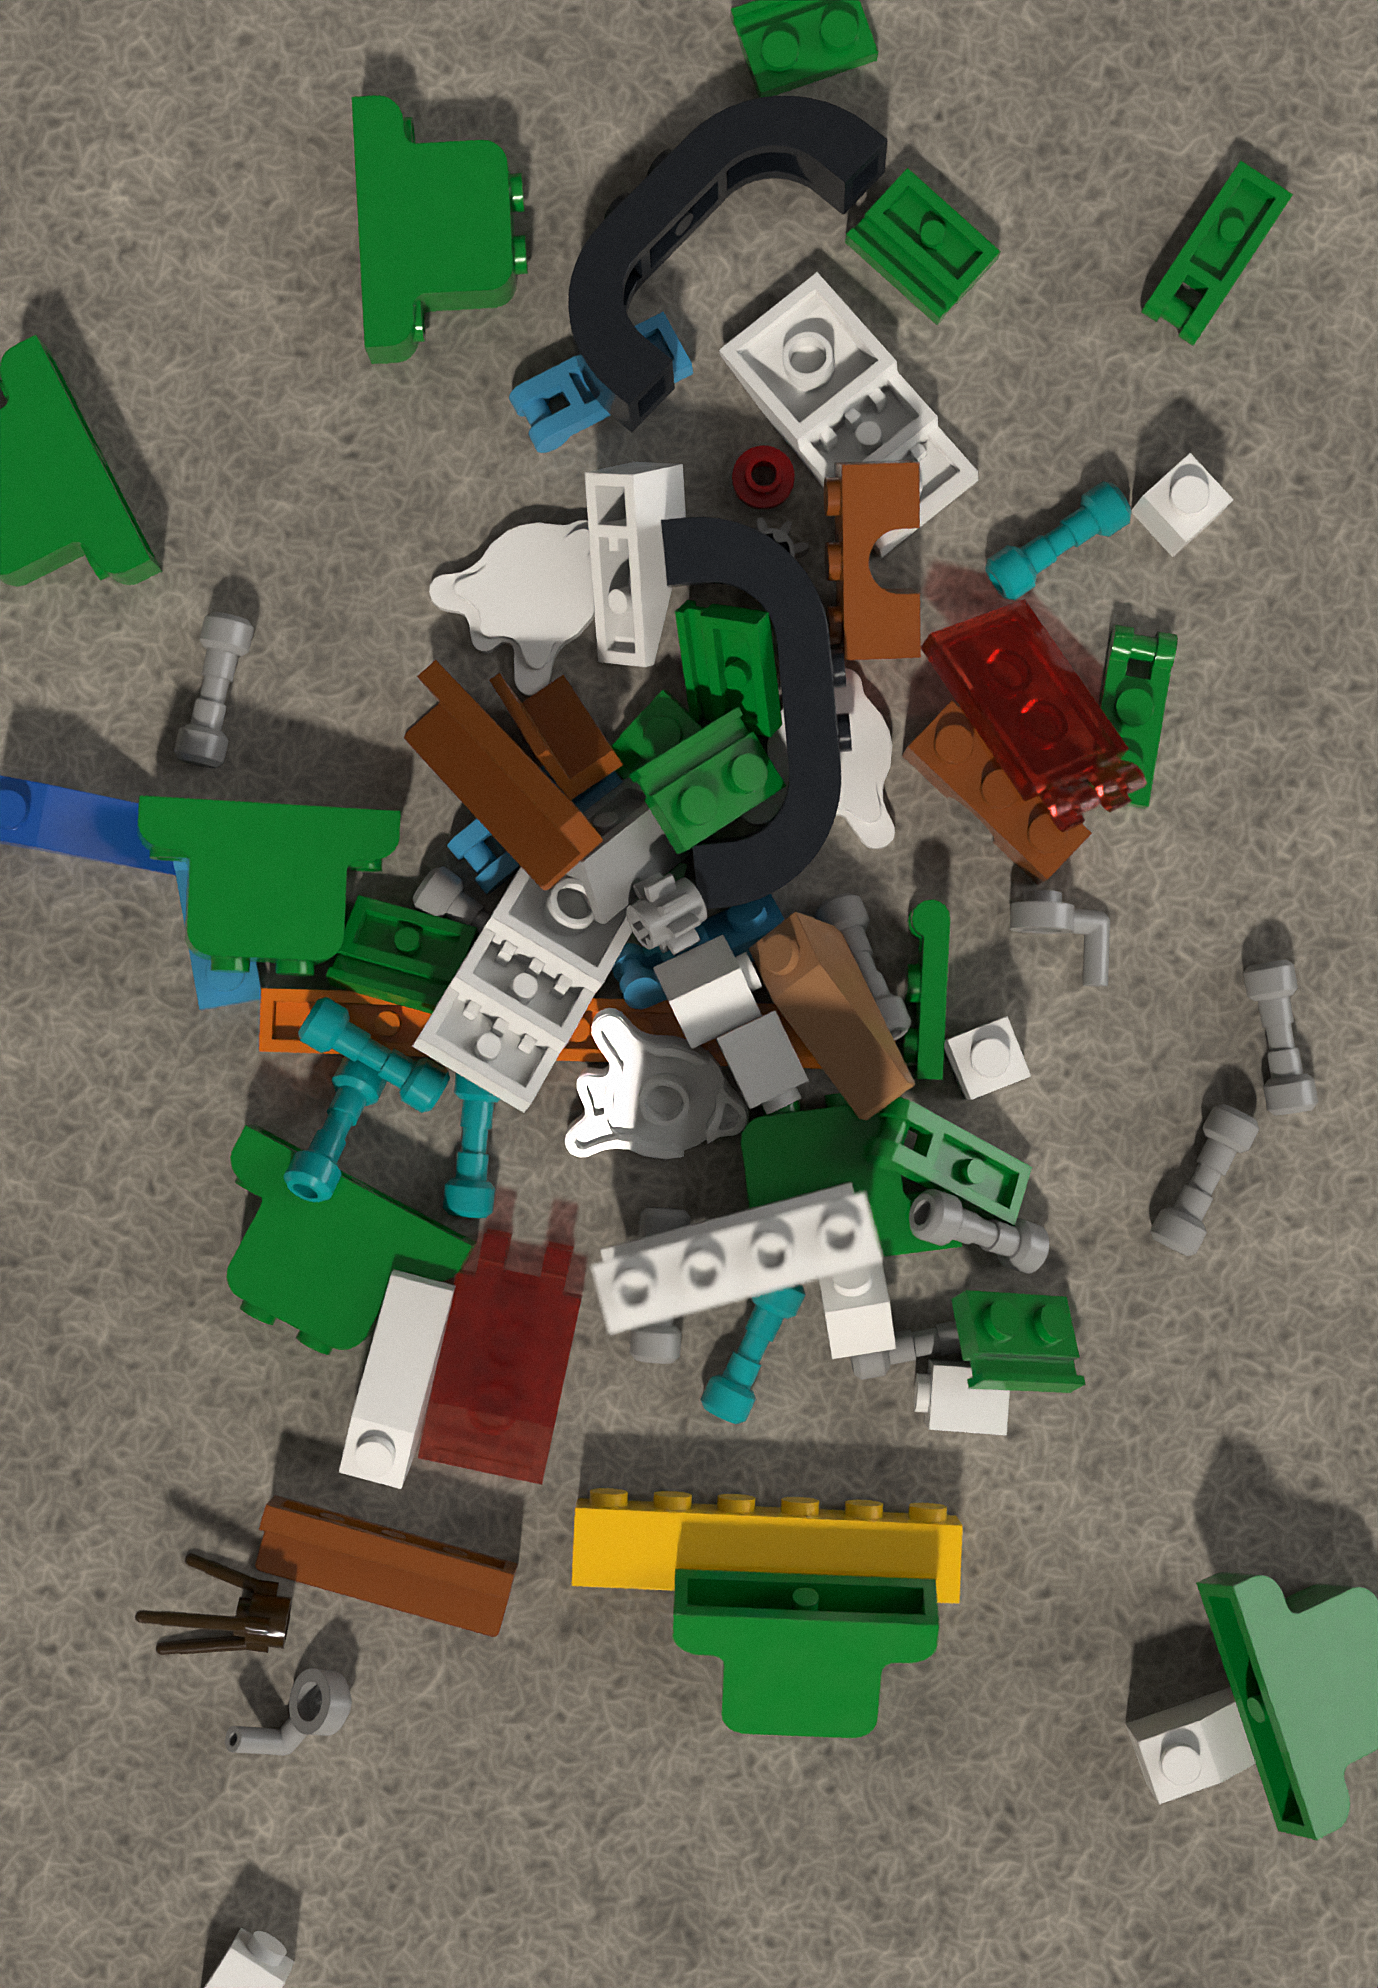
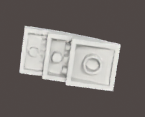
M818 272L719 349L720 356L754 402L823 488L825 477H834V462L898 460L919 462L921 527L978 481L977 469L938 427V416L898 373L897 361ZM919 528L889 531L882 535L872 548L882 558Z
M520 866L413 1044V1047L525 1113L632 933L626 913L628 906L606 924L596 922L581 880L564 875L555 885L545 891ZM637 897V898H636L634 901H632L628 906L632 905L634 902H636V901H638V900H640V899Z

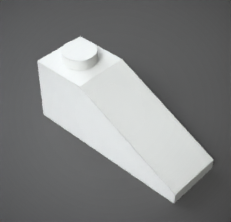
M631 462L584 472L598 662L639 667L652 666L655 663L672 588L667 586L661 520L686 517L683 464Z
M393 1269L351 1416L339 1473L402 1489L416 1454L455 1292V1285Z
M1231 1687L1126 1723L1145 1782L1159 1804L1222 1783L1256 1764Z

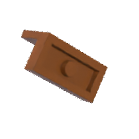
M500 673L489 680L537 758L570 801L623 765L564 675H561L523 702L519 700Z

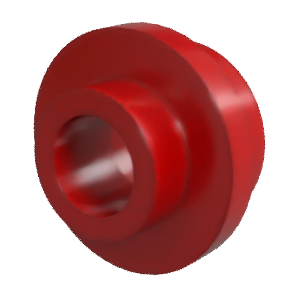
M766 445L752 447L743 452L734 464L732 471L734 491L738 498L751 508L759 510L775 508L786 501L794 487L795 472L793 465L787 455L775 447ZM765 466L773 470L776 478L770 485L760 486L753 481L752 472L758 467Z

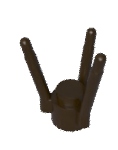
M190 1553L185 1557V1563L188 1566L253 1593L252 1598H239L235 1616L139 1610L135 1614V1620L138 1623L233 1631V1636L160 1642L156 1646V1652L160 1655L241 1650L268 1653L269 1647L284 1649L292 1598L277 1596L279 1582L259 1580L215 1561H210Z

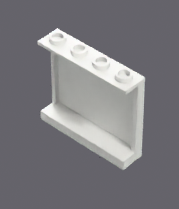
M847 1182L600 1249L603 1262L593 1264L591 1267L609 1334L874 1264L883 1261L865 1192L854 1194L852 1183Z

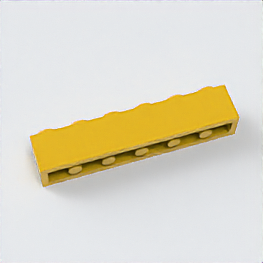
M613 1488L591 1489L589 1499L578 1498L576 1502L571 1586L674 1591L675 1569L936 1579L938 1603L960 1604L963 1525L957 1515H947V1506L942 1504L910 1503L908 1513L883 1512V1503L872 1500L845 1501V1510L819 1509V1500L814 1498L784 1497L781 1498V1507L755 1506V1497L743 1494H721L717 1496V1504L691 1503L692 1494L678 1491L654 1492L653 1502L629 1501L628 1491Z

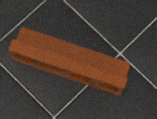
M437 660L433 661L417 677L439 704L407 731L404 739L542 890H549L576 866L579 861L597 847L603 839L580 810Z
M277 1495L265 1505L259 1530L264 1531V1535L255 1563L256 1569L264 1573L490 1637H496L500 1632L518 1568V1563Z

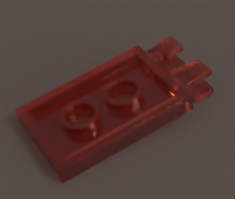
M1025 599L932 632L922 644L921 650L1024 802L1039 796L1047 807L1052 822L1061 832L1064 833L1082 825L1085 822L1082 814L1097 808L1100 804L1108 812L1128 805L1131 802L1128 794L1143 788L1147 784L1143 772L1136 764L1121 760L1129 748ZM1088 779L1091 785L1083 780Z
M488 1228L483 1236L476 1272L462 1269L455 1277V1292L439 1354L418 1458L542 1485L583 1297L580 1294L564 1291L574 1246L549 1241L541 1276L505 1269L513 1233Z

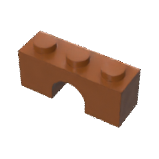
M912 460L834 462V477H825L824 479L825 515L835 516V542L825 543L824 555L826 580L836 581V606L826 607L830 645H837V649L843 648L844 660L921 658L920 593L912 588L887 589L880 587L873 579L869 568L871 549L882 535L895 529L920 528V464Z
M953 701L911 742L902 755L946 798L952 797L972 812L993 835V843L1037 885L1048 880L1092 834Z

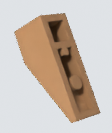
M795 911L749 948L772 1001L860 1119L868 1120L915 1085L842 932L834 925Z

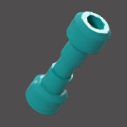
M1102 481L1082 494L1080 508L1062 519L1059 526L1044 536L1038 535L1020 548L1006 545L987 558L985 571L996 591L1004 599L1015 601L1035 587L1037 574L1055 563L1059 555L1073 546H1080L1096 534L1110 537L1130 523L1132 511L1126 497L1115 484Z
M328 997L320 998L316 1001L298 1031L301 1042L320 1053L328 1052L332 1048L354 1062L356 1060L377 1071V1076L399 1088L402 1102L421 1113L433 1109L450 1080L447 1068L428 1057L418 1059L416 1062L395 1048L392 1050L370 1038L371 1034L349 1022L348 1009Z
M347 1057L342 1058L331 1080L336 1093L327 1109L328 1117L322 1129L316 1131L309 1148L294 1154L284 1174V1180L289 1190L304 1200L321 1202L332 1197L342 1176L337 1162L346 1146L345 1138L351 1126L356 1125L364 1107L376 1104L386 1086L387 1081L377 1076V1071L358 1060L354 1062Z
M456 1073L454 1093L459 1099H463L460 1126L463 1127L461 1151L457 1152L455 1178H451L445 1183L442 1208L448 1215L487 1218L493 1213L495 1187L490 1181H487L489 1154H486L488 1129H492L494 1102L498 1103L501 1099Z
M799 1283L751 1296L755 1307L746 1323L745 1329L747 1331L737 1352L733 1351L723 1374L710 1377L700 1398L705 1410L733 1424H740L747 1420L756 1401L751 1387L762 1366L760 1361L769 1342L774 1341L784 1318L789 1319L797 1315L806 1296L803 1285Z

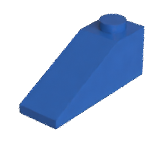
M0 775V844L176 875L173 861L150 859V851L140 842L137 834L138 803Z

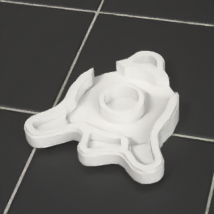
M579 520L568 525L532 523L510 529L488 547L482 558L475 565L459 573L442 574L436 577L430 585L429 594L435 606L440 610L458 613L467 618L471 640L478 652L489 654L503 644L512 646L514 649L515 683L518 690L527 697H531L550 684L553 664L559 651L579 637L594 619L587 520Z
M845 668L846 687L834 688L836 714L849 713L852 751L840 752L841 792L836 816H841L847 820L852 830L866 847L881 849L890 844L895 836V826L883 801V785L891 766L892 741L889 728L882 714L864 694L859 675L851 669ZM784 709L781 710L783 725L769 737L767 755L786 787L741 815L742 819L750 825L760 826L769 822L780 809L787 793L789 763Z
M615 1008L603 1009L593 1018L591 1030L593 1039L608 1060L609 1065L604 1069L585 1068L578 1074L577 1091L585 1110L583 1114L568 1126L565 1134L566 1148L571 1154L577 1157H588L605 1149L621 1148L631 1150L646 1157L660 1159L684 1157V1150L695 1147L706 1139L707 1144L719 1137L733 1136L743 1131L749 1120V1107L744 1097L731 1087L720 1064L709 1051L701 1046L691 1049L686 1039L677 1036L645 1033L635 1027L621 1011Z

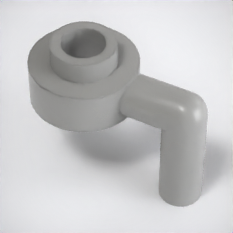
M1049 890L1025 891L1023 902L1011 904V931L1033 934H1083V986H1108L1110 919L1107 914L1097 910L1076 909L1072 904L1062 903L1061 892Z
M310 1668L303 1671L297 1677L291 1689L289 1698L290 1717L279 1729L231 1726L225 1737L227 1750L232 1753L285 1756L292 1753L307 1735L331 1736L343 1726L351 1710L352 1699L346 1679L340 1672L335 1670Z

